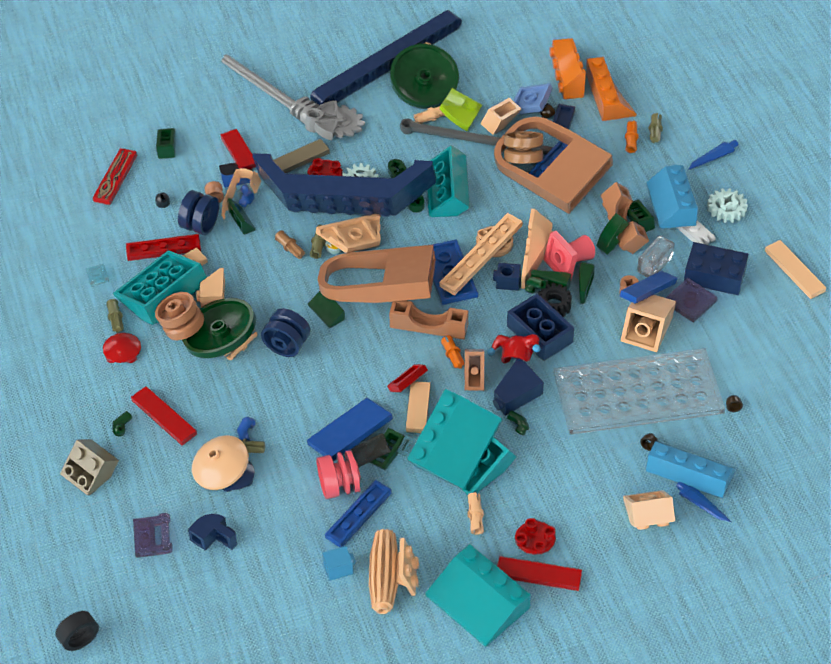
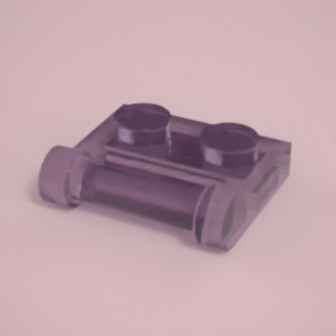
M161 513L158 516L133 519L136 558L169 554L173 551L169 534L170 514ZM161 525L162 543L156 545L155 526Z

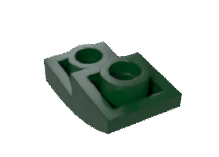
M615 213L603 229L596 246L608 255L620 243L616 237L624 231L629 223Z

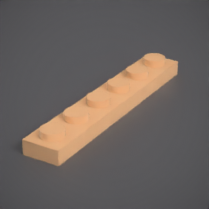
M507 213L440 281V287L455 296L523 226V221Z

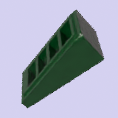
M175 128L158 129L156 151L159 159L175 157Z
M640 200L633 201L627 212L629 220L644 227L645 232L653 230L655 222L652 214Z
M581 262L579 266L580 304L586 302L595 271L593 264Z
M541 270L531 271V277L545 280L546 285L549 284L550 287H552V284H555L556 287H558V284H561L562 288L564 286L567 287V291L570 287V273Z
M388 428L369 457L368 462L386 470L407 443L406 437ZM391 439L394 440V441H396V443H395V444L391 443V442H390ZM386 446L392 447V450L387 449ZM384 451L388 453V456L381 454V452ZM377 457H380V458L384 459L385 461L382 463V462L376 460V458H377Z

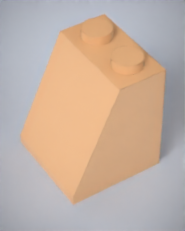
M652 295L636 304L631 302L627 309L621 342L658 352L673 318L676 301Z

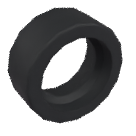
M78 611L66 617L58 625L56 638L65 650H79L96 637L99 625L88 611Z

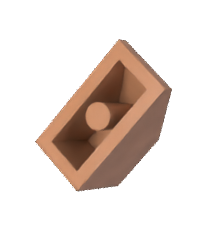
M465 349V390H484V349Z

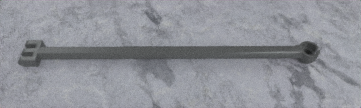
M409 118L401 120L400 130L404 134H410L414 131L496 146L500 139L499 137L420 124ZM544 145L539 146L543 150L544 155L553 148Z

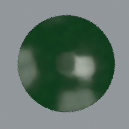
M415 44L403 49L395 57L390 70V82L396 95L408 105L422 109L441 106L452 88L457 89L459 70L451 55L440 47L431 44Z
M225 298L213 301L200 308L204 315V323L199 331L182 341L188 352L196 357L215 358L223 356L240 347L251 336L256 325V315L250 304L242 299Z

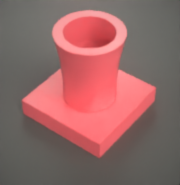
M553 231L549 236L544 261L555 272L570 273L572 279L576 262L592 260L595 257V246L587 235H582L568 243L557 231Z

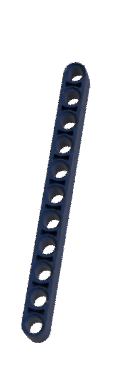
M450 10L442 12L313 90L310 99L319 106L330 101L340 102L389 72L395 57L403 49L415 44H425L426 42L431 45L437 43L458 30L462 24V19Z

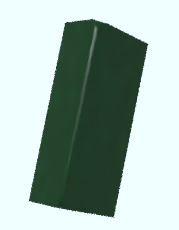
M228 198V211L241 232L245 235L255 231L256 228L243 208L234 200Z
M320 291L308 303V306L329 329L345 320V312L338 303L326 298Z

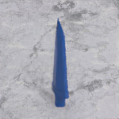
M737 140L721 143L693 161L689 169L734 152V148L739 145Z
M682 482L677 483L676 487L680 490L679 495L715 518L731 522L699 490Z

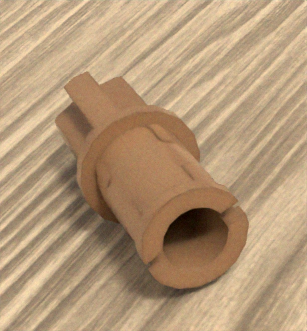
M283 230L276 233L275 240L284 247L285 251L291 252L298 259L305 255V251L296 244L295 239L290 238Z

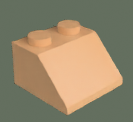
M665 491L623 496L630 524L637 527V529H648L649 525L657 524L659 527L668 526L669 522H675L673 498Z

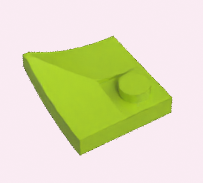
M452 88L439 109L454 124L468 131L482 104Z

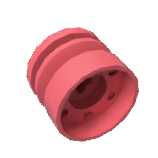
M351 450L345 451V461L341 452L337 453L336 463L333 462L330 455L316 458L319 480L325 499L339 497V487H343L347 495L350 494V484L354 493L360 492V472Z

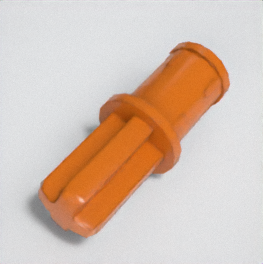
M628 121L625 150L628 153L637 151L639 135L637 133L636 121Z
M447 336L449 342L443 337L441 343L446 350L447 358L451 360L454 368L461 369L465 362L460 354V348L455 345L452 336Z

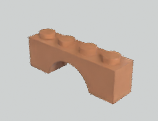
M615 182L601 194L602 205L607 210L609 220L617 213L627 221V212L633 200L628 188ZM631 221L628 222L629 225L617 238L620 241L618 245L622 250L634 254L649 242L644 227Z
M394 301L389 312L390 328L445 337L450 335L452 338L465 340L469 311L449 308L443 314L432 315L420 311L411 301Z

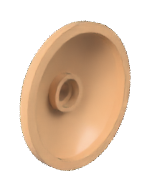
M230 435L211 439L198 450L193 459L192 474L195 481L201 487L208 490H220L232 485L246 470L249 460L247 447L240 439Z

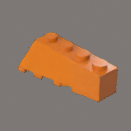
M573 38L552 40V47L549 48L550 57H553L552 66L553 69H556L555 78L556 81H559V93H562L563 99L583 98L586 72L585 69H582L583 64L582 61L580 62V56L577 53Z
M604 57L587 59L586 76L602 121L635 117L636 112L612 81Z

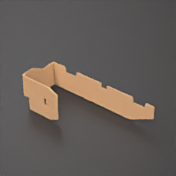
M248 169L235 170L223 200V219H225V212L228 211L227 200L228 198L233 199L237 189L236 184H239L241 178L251 179L250 186L254 194L257 193L261 183L258 173Z

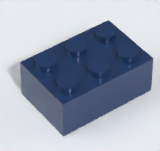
M693 242L685 268L683 284L739 296L749 254Z
M537 293L507 311V327L516 335L524 337L531 334L538 335L541 350L536 354L543 361L573 343L574 327Z

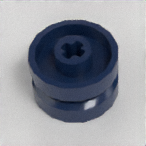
M190 190L184 196L179 208V227L189 231L194 230V232L204 236L208 235L218 218V198L210 195L204 196L201 192Z
M282 308L274 311L269 322L261 332V338L264 344L274 353L280 356L294 357L299 353L303 343L307 340L311 329L308 322L300 314Z

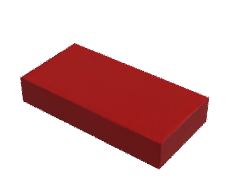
M414 364L388 384L387 387L390 392H402L426 373L428 369L423 364Z

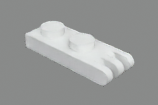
M698 221L696 226L676 227L692 242L708 245L710 241L716 240L715 236Z

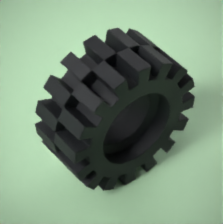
M548 284L546 288L538 292V295L562 317H565L566 313L570 312L572 295H570V290L567 291V287L564 286L562 288L561 284H558V287L552 284V287H550ZM550 299H557V300H560L561 302H560V303H557V304H553V303L548 302V300H550Z

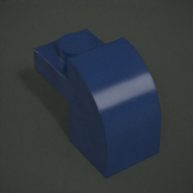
M204 515L188 528L190 541L205 551L216 540L231 550L237 545L236 533L231 527L226 525V519L222 515Z

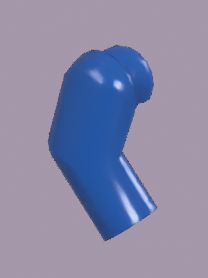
M246 184L240 187L243 195L238 201L244 208L254 200V194Z
M244 417L237 428L240 440L247 439V441H250L247 431L249 428H254L253 426L256 424L254 418Z

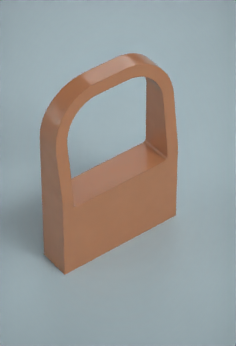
M528 117L516 122L506 133L539 129L568 146L536 178L502 158V153L507 147L504 145L503 135L494 149L495 162L498 169L507 177L568 214L613 166L610 153L573 131L546 118Z
M433 245L351 252L334 256L325 261L320 267L318 275L319 290L326 298L340 302L383 303L431 298L436 263ZM345 268L385 269L383 282L334 286L328 284V279L333 272Z

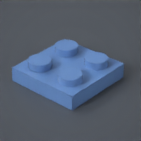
M551 84L520 87L514 99V102L521 108L518 114L543 111L553 89Z

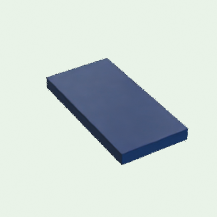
M457 239L432 244L436 259L433 283L441 304L445 305L477 298L478 291L472 278L455 296L440 287V281L464 258Z
M365 398L307 439V444L323 456L330 455L333 461H335L337 453L345 454V451L352 449L391 421L393 417L390 412L370 399Z

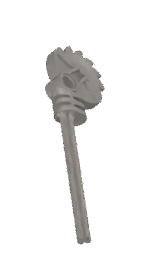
M225 54L224 58L221 59L222 63L288 107L290 114L304 123L308 131L317 132L323 138L333 140L334 135L339 138H343V135L352 137L354 133L361 132V127L365 125V121H361L363 114H356L355 108L349 110L345 105L339 107L337 101L326 102L319 106L306 96L294 101L229 55Z

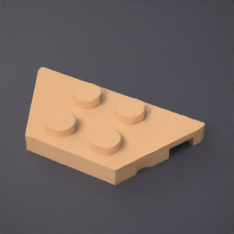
M372 214L371 216L367 215L316 227V234L345 253L377 247L381 241L380 215Z

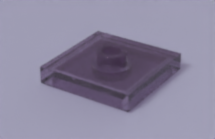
M687 278L665 298L676 301L674 310L694 323L717 302L718 297Z

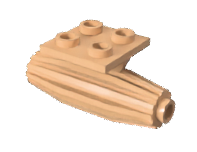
M381 529L375 532L369 560L368 584L372 609L379 614H386L393 609L398 584L406 586L411 596H416V587L419 586L416 569H419L418 557L414 556L412 547L408 545L405 538H400V552H398L396 534L389 529Z

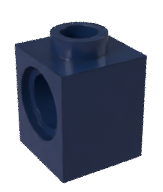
M498 263V269L494 270L493 273L496 289L519 291L521 264Z

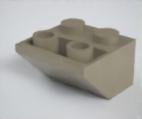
M92 439L76 440L60 475L86 495H91L111 478L119 460Z

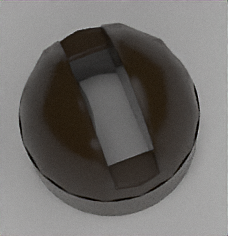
M546 103L543 111H540V115L546 119L551 118L555 115V110L549 103Z
M731 395L726 400V406L730 412H738L743 407L742 401L737 395Z
M647 433L640 440V444L645 450L651 451L655 441L658 442V438L653 433Z

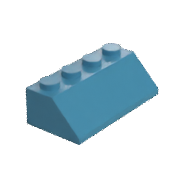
M665 166L646 184L660 229L696 226L698 207L684 166Z
M655 441L648 455L646 471L675 482H682L687 486H692L721 498L724 497L736 470L734 467Z

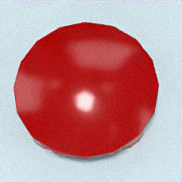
M316 158L308 169V175L343 176L341 164L336 160Z
M118 333L110 336L103 345V354L109 363H133L137 360V355L141 350L139 339L130 333Z
M534 518L527 519L525 524H522L515 534V543L519 549L533 555L549 551L556 541L555 528Z

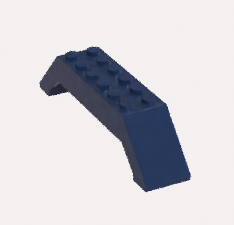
M253 153V160L259 176L284 206L292 212L307 211L310 213L327 212L329 214L396 216L436 184L433 161L414 160L412 166L395 178L285 174L273 161L271 154Z

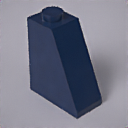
M518 358L494 390L493 404L497 410H500L506 416L511 410L514 411L543 395L544 382L524 360Z

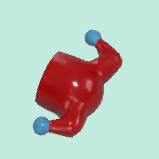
M536 334L525 337L516 335L511 338L498 335L491 348L488 349L487 354L494 356L495 350L502 347L501 361L504 364L510 362L511 357L527 362L530 361L533 351L537 353L541 350L539 337Z

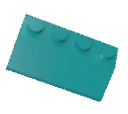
M450 145L430 160L433 161L436 174V184L427 190L430 217H456L470 208L466 155Z

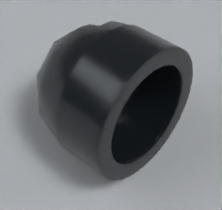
M161 192L156 195V206L159 208L169 206L170 198L167 193Z

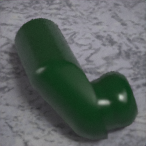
M530 277L526 282L525 291L533 294L535 288L544 289L546 281L537 277Z
M511 410L507 419L518 425L515 429L517 433L525 435L526 430H529L527 419Z
M125 411L112 422V432L115 436L121 437L125 434V424L132 419L128 411Z

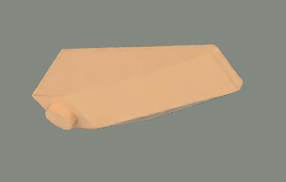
M532 208L521 276L522 289H525L527 286L526 282L531 277V271L537 270L543 261L550 233L553 232V223L536 209Z

